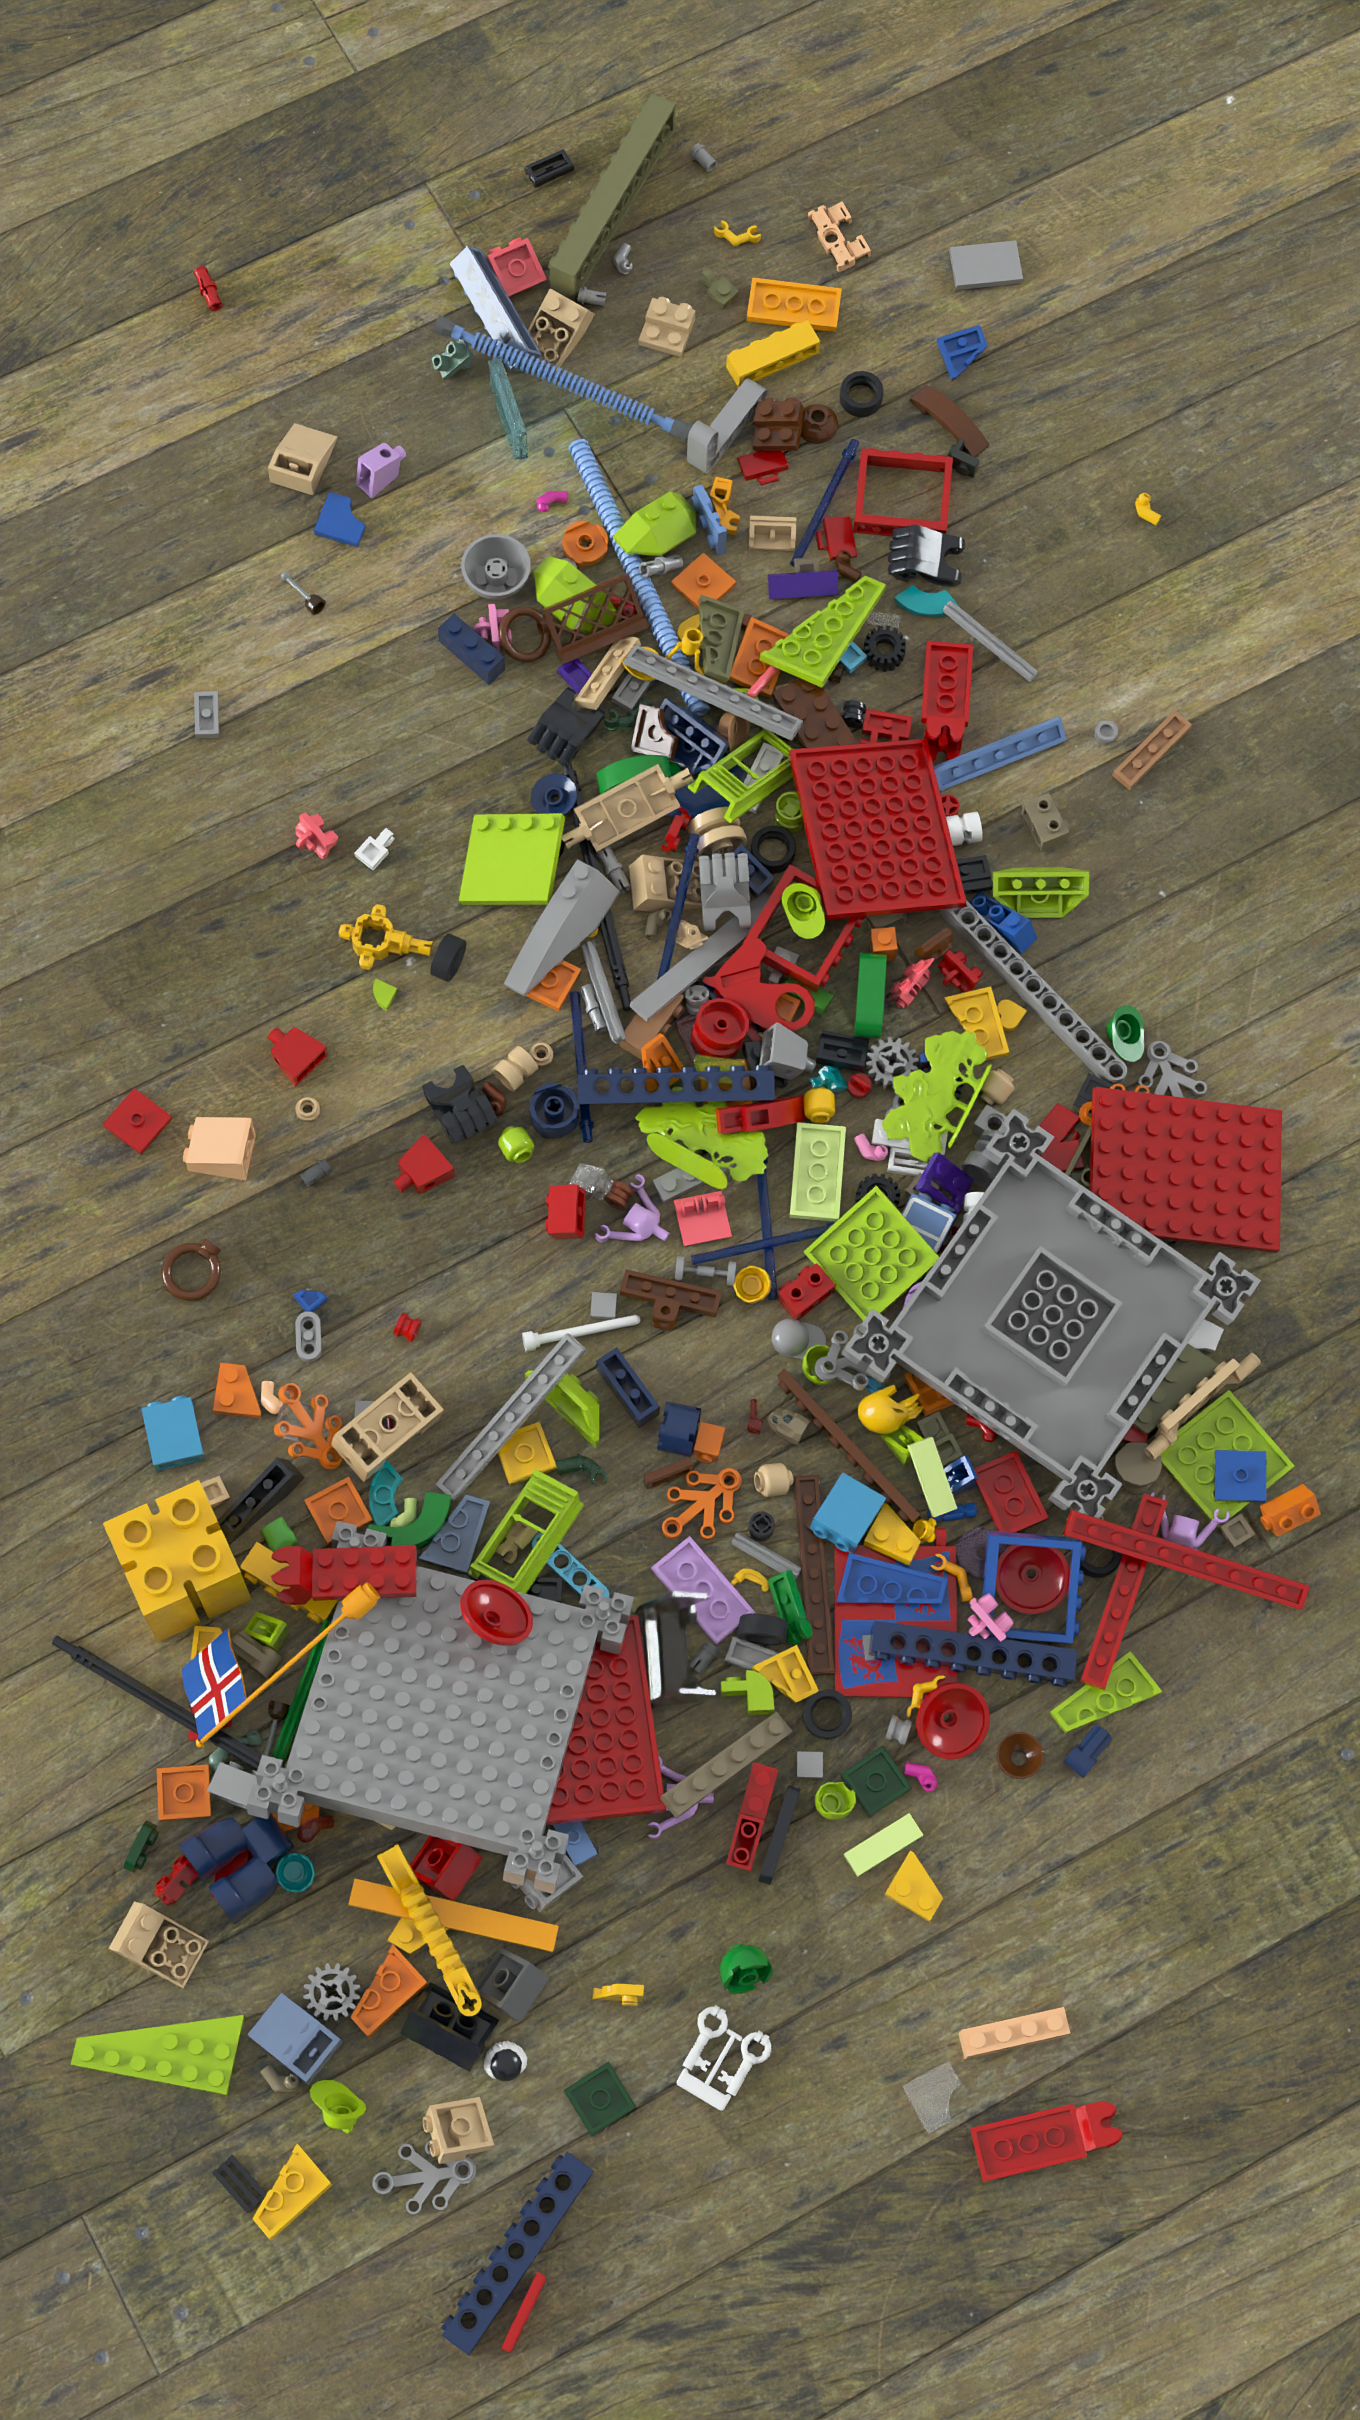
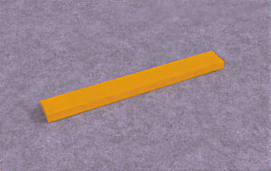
M354 1879L348 1906L415 1921L414 1918L410 1917L408 1907H404L401 1895H398L393 1887ZM426 1895L445 1928L553 1953L559 1928L557 1925Z

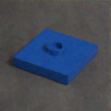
M1215 1450V1501L1265 1503L1266 1451Z

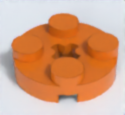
M589 521L576 522L565 531L562 540L563 553L566 558L574 561L578 568L595 565L607 556V533L598 524L595 526L594 524H589ZM585 540L586 542H591V544H589V547L580 546L581 541Z

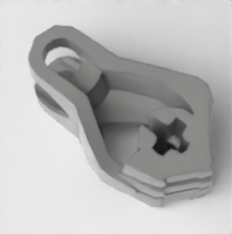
M716 853L712 854V860H709V856H700L699 870L704 930L706 932L714 931L716 928L715 920L723 911H730L739 918L741 929H750L751 910L747 854L740 853L735 858L734 853H725V859H722V854Z

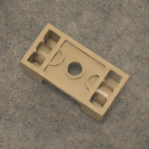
M410 1372L334 1435L331 1445L360 1479L365 1482L383 1467L385 1460L413 1436L417 1433L422 1435L438 1422L444 1409ZM387 1417L392 1418L396 1423L395 1428L391 1430L385 1429L382 1426V1420Z

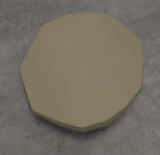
M1127 1443L1114 1457L1115 1472H1117L1122 1486L1126 1491L1136 1495L1147 1491L1152 1483L1157 1481L1162 1469L1160 1455L1153 1461L1145 1454L1144 1449L1148 1446L1147 1443Z

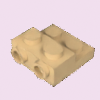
M666 297L652 298L645 316V324L638 340V345L682 357L695 322L696 310H693L687 303H681L680 305L672 304Z
M480 2097L430 2105L426 2115L423 2117L424 2131L426 2133L430 2132L432 2141H430L431 2155L438 2158L439 2164L464 2160L467 2154L489 2151L494 2147Z

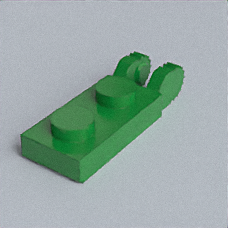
M786 1570L769 1579L768 1583L778 1616L788 1623V1642L795 1646L801 1642V1638L807 1640L811 1638L813 1633L810 1623L806 1620V1614L792 1570Z

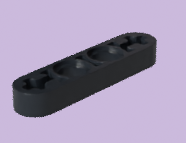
M788 1785L760 1873L759 1882L771 1885L801 1790L799 1788Z

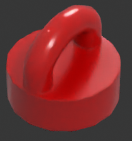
M857 1073L851 1075L848 1080L847 1090L854 1098H865L871 1091V1080L865 1074Z

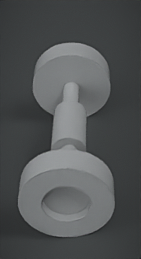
M677 1256L675 1281H682L684 1271L694 1272L699 1276L714 1277V1275L727 1276L726 1286H734L736 1262L729 1261L728 1271L714 1270L715 1267L698 1265L697 1268L684 1267L685 1257Z

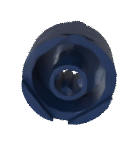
M552 1082L540 1086L530 1101L531 1123L543 1138H561L570 1134L577 1127L579 1119L577 1096L572 1089L562 1086L560 1083Z
M666 1402L663 1414L664 1420L660 1425L657 1450L691 1457L696 1443L701 1408Z

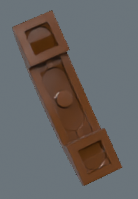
M925 385L910 398L909 401L924 415L929 413L958 441L960 438L964 439L963 451L976 458L989 447L988 441L972 420L955 403L936 389Z

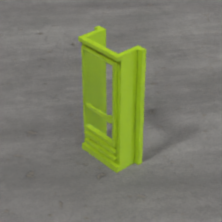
M763 728L760 733L706 771L700 772L697 780L692 782L688 789L695 794L705 786L710 785L730 802L724 818L729 823H732L794 778L788 755L792 748L774 733ZM765 739L788 759L760 778L757 773L751 771L741 761L758 750ZM737 764L757 781L747 787L728 770Z
M535 1469L531 1478L475 1562L470 1565L471 1569L468 1575L478 1579L480 1574L493 1581L509 1586L517 1592L526 1594L584 1507V1503L579 1500L578 1492ZM529 1501L555 1514L546 1530L521 1517L520 1514ZM521 1522L543 1535L515 1577L511 1578L487 1564L514 1523Z

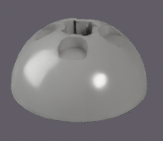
M490 534L476 539L465 550L461 562L462 574L470 589L477 595L490 600H502L518 593L526 584L531 568L530 557L525 547L516 539L502 534Z

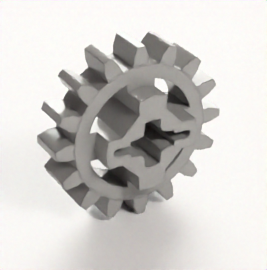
M888 1037L887 1043L880 1039L878 1047L875 1045L871 1046L870 1051L872 1053H867L866 1059L868 1062H866L865 1068L871 1069L868 1072L869 1078L876 1077L875 1085L882 1082L883 1089L891 1085L892 1089L895 1090L893 1085L894 1076L899 1074L909 1076L911 1072L918 1070L916 1065H918L919 1060L918 1058H913L916 1050H908L909 1042L902 1045L901 1038L893 1042L892 1038ZM891 1061L895 1062L893 1066L889 1065Z
M326 1963L324 1971L317 1967V1975L315 1977L308 1975L311 1985H304V1989L309 1991V1994L304 1995L303 1998L304 2000H311V2003L307 2006L308 2010L315 2008L314 2016L316 2018L324 2014L325 2022H328L330 2016H333L335 2021L338 2022L340 2014L348 2018L347 2010L349 2008L355 2010L356 2008L353 2001L361 1999L359 1995L355 1994V1991L361 1989L360 1985L353 1984L357 1980L356 1975L349 1977L350 1969L348 1967L340 1971L339 1963L335 1965L334 1969H331L329 1963ZM337 1975L334 1980H323L326 1976ZM346 1981L350 1988L349 1998L343 1992ZM324 1987L327 1989L337 1987L336 1991L340 1998L335 1996L328 1998V1993ZM315 1988L321 1991L319 2003L315 1999ZM340 2004L342 2006L335 2010H327L331 2005Z

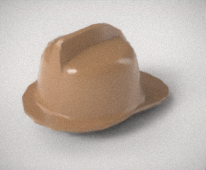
M730 712L723 714L716 730L728 739L730 753L746 742L751 722Z

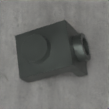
M960 438L957 445L953 444L951 446L948 457H953L952 468L959 474L974 478L978 470L979 459L963 452L965 440Z

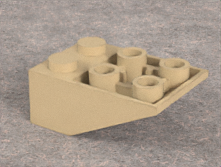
M549 289L528 331L542 354L540 363L543 360L546 361V366L548 362L551 363V369L553 365H556L557 371L583 337L595 314L552 289Z
M294 423L276 448L268 466L270 482L314 495L338 439L337 436Z
M641 855L629 866L634 910L655 912L661 908H668L671 911L702 908L699 862Z
M134 1901L108 1949L184 1988L209 1941L147 1905Z

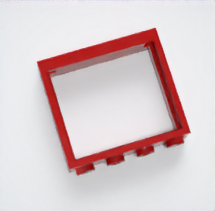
M861 449L853 533L892 537L893 529L920 525L946 534L953 457L924 455L919 452L902 453L898 450ZM867 465L944 472L940 522L862 514Z
M789 865L743 944L750 938L760 939L781 904L782 894L786 887L795 881L813 887L819 893L817 879ZM866 916L849 919L816 976L768 949L761 962L817 993L820 986L825 987L831 977L828 972L832 966L835 968L838 966L843 957L840 952L843 947L848 948L854 938V935H852L855 927H861Z

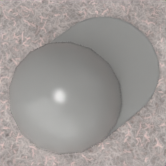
M795 1319L779 1321L772 1332V1345L779 1354L790 1358L803 1360L810 1347L817 1344L826 1345L825 1334L819 1327Z

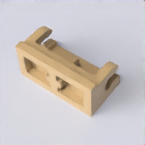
M750 516L749 550L795 551L796 517Z

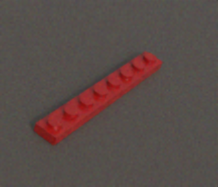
M1144 1493L1132 1529L1157 1536L1168 1501ZM1123 1554L1080 1681L1081 1683L1105 1691L1148 1561Z

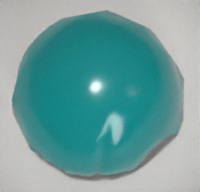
M302 1853L284 1855L278 1861L275 1870L278 1884L284 1890L295 1893L305 1891L313 1883L316 1874L313 1862Z

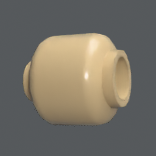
M999 1068L997 1071L990 1070L980 1090L982 1092L980 1098L989 1105H992L994 1102L999 1105L1003 1104L1014 1090L1012 1083L1014 1079Z
M782 1463L762 1465L759 1467L758 1472L754 1474L755 1488L765 1497L785 1495L790 1485L793 1484V1474Z

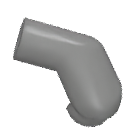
M627 243L621 244L613 258V262L621 274H628L632 270V262L629 264V260H627L631 246Z

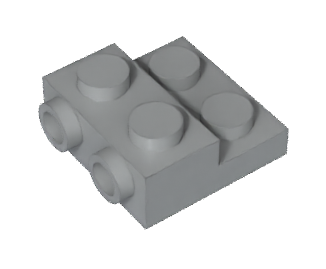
M565 1855L563 1864L560 1867V1875L554 1894L534 1889V1881L525 1879L524 1886L510 1884L515 1889L520 1888L526 1895L525 1902L531 1909L537 1908L539 1912H542L558 1900L563 1893L581 1881L584 1876Z

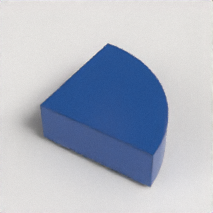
M301 1290L293 1294V1298L306 1312H314L328 1301V1297L319 1291Z

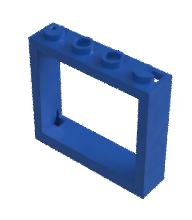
M988 1531L982 1597L990 1593L995 1598L999 1543L1072 1549L1065 1633L1010 1628L1005 1634L1006 1638L1073 1643V1636H1078L1079 1621H1075V1614L1081 1608V1596H1077L1078 1586L1083 1584V1571L1079 1570L1080 1560H1085L1086 1547L1082 1545L1081 1540L1062 1536ZM992 1610L989 1614H990V1615L992 1616V1618H993V1610ZM986 1626L985 1629L990 1633L988 1637H996Z

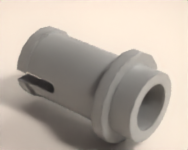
M697 143L691 148L692 160H697L707 172L712 171L716 167L718 162L705 150L704 145Z
M587 287L580 288L577 301L582 302L581 305L588 303L604 307L607 292L589 290Z

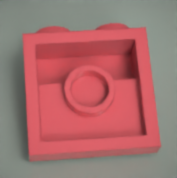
M521 238L514 239L508 243V247L501 249L499 246L488 252L489 255L486 258L508 297H512L547 281L528 238L521 240Z

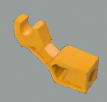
M715 477L710 493L712 506L720 517L721 526H725L727 534L736 535L737 526H731L730 524H739L740 516L731 510H727L732 491V480ZM715 495L724 496V499L721 500Z

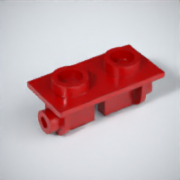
M186 1855L178 1857L172 1865L174 1869L170 1874L161 1877L155 1885L156 1890L153 1894L159 1898L163 1895L164 1897L161 1901L168 1907L171 1903L175 1904L186 1891L179 1883L183 1880L190 1886L199 1876Z

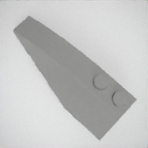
M577 859L531 931L504 982V986L526 996L547 976V973L553 967H557L567 954L580 946V942L596 931L618 898L620 891L597 869Z

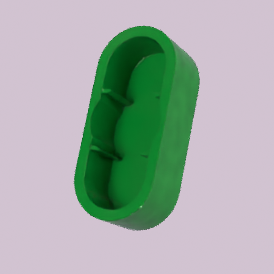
M860 953L854 1036L881 1038L887 955Z

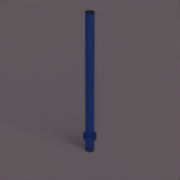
M851 439L848 447L843 450V457L790 562L793 567H795L794 559L803 558L850 462L855 459V452L859 446L858 440Z
M696 833L690 834L688 846H685L684 849L686 856L657 980L668 972L695 855L699 853L697 846L700 835Z
M578 991L570 992L578 1079V1074H583V1069H586L580 994ZM580 1104L581 1122L579 1123V1128L582 1130L583 1142L590 1143L593 1141L592 1129L594 1128V1122L591 1121L590 1104Z
M768 1158L763 1161L765 1165L768 1164ZM765 1168L763 1174H757L765 1270L771 1280L768 1300H777L778 1293L767 1172Z
M831 1221L820 1227L692 1255L691 1262L693 1265L820 1237L834 1223Z

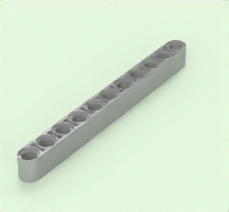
M967 900L964 908L940 910L941 915L1098 1078L1111 1084H1123L1127 1074L1125 1063ZM963 919H969V920H971L973 923H972V924H965V923L962 922V920H963ZM986 936L989 940L981 941L978 937ZM995 953H1003L1005 957L998 958L995 956ZM1017 969L1022 974L1015 975L1011 972V970ZM1034 986L1038 989V991L1031 992L1027 989V987ZM1051 1003L1055 1008L1048 1009L1043 1004ZM1067 1020L1071 1025L1064 1026L1060 1021ZM1084 1037L1087 1042L1080 1043L1076 1038ZM1100 1054L1104 1059L1096 1060L1093 1055ZM1116 1071L1120 1074V1077H1113L1109 1072Z

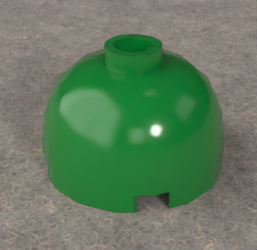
M744 1944L733 1945L722 1958L719 1968L723 1987L725 1990L728 1988L729 1993L742 1994L756 1989L753 1984L761 1980L765 1984L772 1977L774 1971L763 1950L753 1945Z

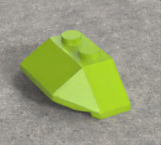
M670 491L636 511L612 538L628 555L636 553L662 556L696 534V511L681 494Z
M548 556L533 572L536 598L545 608L597 586L570 562ZM600 591L595 594L592 602L602 606L607 595L605 592ZM581 600L575 602L571 611L581 615L586 602ZM609 601L607 609L617 612ZM591 605L586 618L596 621L601 609ZM558 609L554 612H551L556 618L562 621V618L565 614L564 611ZM605 611L600 624L605 626L611 624L615 615ZM569 614L565 625L569 629L575 630L580 618ZM584 620L579 632H591L594 624Z
M1021 867L993 872V897L1004 906L1026 918H1063L1089 896V871L1065 867Z
M528 1370L525 1373V1380L532 1374L534 1370ZM566 1374L545 1400L591 1445L597 1448L599 1446V1399L590 1390L586 1392L580 1386L582 1384L581 1381L574 1374Z

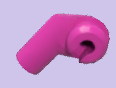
M548 491L536 500V503H538L537 510L548 511L549 503L552 502L567 503L568 492Z
M906 1762L904 1775L917 1777L925 1791H934L938 1781L931 1768L926 1765Z

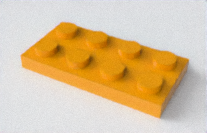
M752 278L747 321L791 327L795 323H802L808 320L813 330L836 332L842 288Z

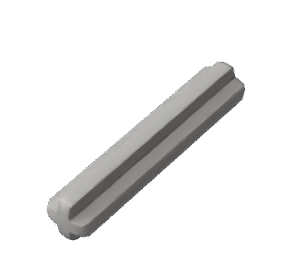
M741 1532L735 1534L732 1545L780 1573L792 1570L794 1579H797L801 1572L799 1566Z

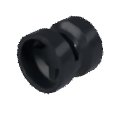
M761 1511L752 1515L748 1527L751 1538L758 1542L770 1539L774 1531V1519L769 1513Z

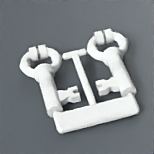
M715 2005L714 2007H707L699 2014L698 2028L700 2035L685 2059L683 2066L686 2068L683 2069L676 2083L696 2097L723 2111L731 2095L736 2096L752 2065L762 2063L770 2057L771 2043L769 2036L763 2035L761 2031L750 2033L743 2039L742 2036L732 2030H727L728 2019L725 2014L726 2011ZM708 2014L717 2015L716 2018L721 2020L718 2030L712 2031L710 2028L705 2027L704 2020ZM726 2031L731 2037L705 2083L689 2074L688 2069L692 2070L694 2065L700 2066L705 2072L707 2071L705 2066L706 2064L710 2066L711 2063L707 2060L703 2061L700 2054L709 2039L719 2037ZM737 2039L742 2041L741 2052L744 2060L734 2077L728 2076L727 2072L723 2070L721 2071L723 2076H719L717 2079L722 2082L726 2081L727 2085H729L726 2092L730 2094L724 2095L709 2086L732 2043ZM753 2039L757 2042L760 2040V2044L765 2046V2051L759 2057L749 2053L747 2050L750 2041Z

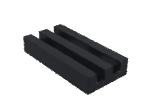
M563 149L525 166L524 170L529 175L530 181L533 182L534 188L574 171V165ZM562 158L564 159V160H562V161H559V162L553 164L554 162H556V161H558V160H560V159H562ZM542 167H545L544 169L539 170V171L533 173V171H536V170H538V169H540V168H542Z
M233 2155L223 2162L217 2170L212 2172L247 2214L264 2200L267 2195ZM232 2163L260 2194L257 2198L229 2168ZM223 2171L230 2176L252 2203L249 2206L221 2175Z

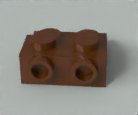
M789 397L785 401L765 398L763 402H757L754 416L756 428L752 444L754 451H798L805 416V409L801 401Z

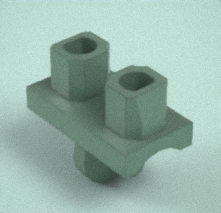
M464 340L451 341L442 355L436 354L432 358L434 368L441 372L442 378L448 380L458 370L468 369L471 366V359L474 358V355L468 346V342Z

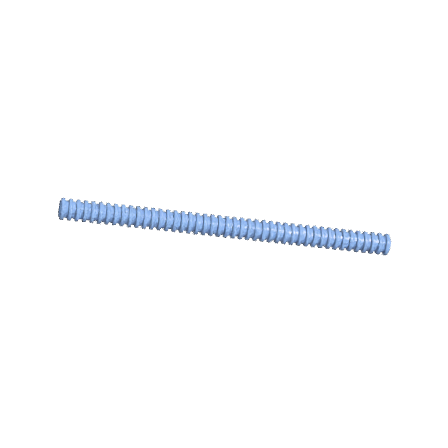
M576 440L570 444L569 452L574 459V463L577 465L576 467L579 470L580 476H582L583 482H585V487L588 488L587 491L593 500L594 506H596L595 508L604 524L610 541H612L620 563L623 565L624 571L630 576L639 604L642 607L643 613H645L646 619H648V624L651 626L650 628L653 631L654 637H656L659 648L666 657L676 647L679 639L676 637L673 626L667 618L668 615L662 606V602L659 600L658 594H656L657 592L651 582V578L649 576L642 577L645 573H639V565L643 563L640 555L636 553L634 555L626 554L612 538L625 524L624 520L621 517L620 511H618V507L610 493L609 487H607L606 481H604L603 475H601V470L596 463V459L593 457L594 455L591 452L590 446H588L587 440ZM679 649L669 659L693 670L682 649ZM679 690L690 712L701 717L709 711L710 706L706 701Z

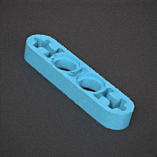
M538 1533L532 1539V1550L543 1535L542 1533ZM559 1544L557 1546L558 1550L551 1555L546 1565L580 1597L584 1585L577 1586L572 1581L573 1576L577 1573H583L587 1577L585 1585L590 1586L591 1582H593L594 1585L592 1586L604 1589L603 1597L609 1598L608 1589ZM558 1556H565L569 1563L567 1567L560 1569L554 1565V1560Z

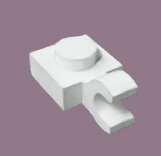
M385 828L376 840L369 836L354 853L355 857L374 871L389 854L385 847H388L394 841V834Z

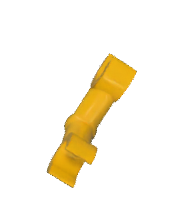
M721 220V227L724 230H719L714 226L715 236L727 239L733 246H739L748 241L758 243L761 240V234L751 235L757 232V226L749 227L746 233L738 236L728 229L729 226L725 221Z
M937 1676L933 1681L917 1683L913 1686L912 1703L907 1708L908 1717L911 1715L912 1708H920L923 1694L937 1688V1681L945 1678V1676Z

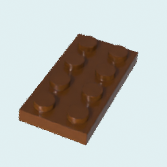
M799 678L772 692V697L781 711L803 720L802 727L796 736L804 748L858 744L823 687L821 688Z

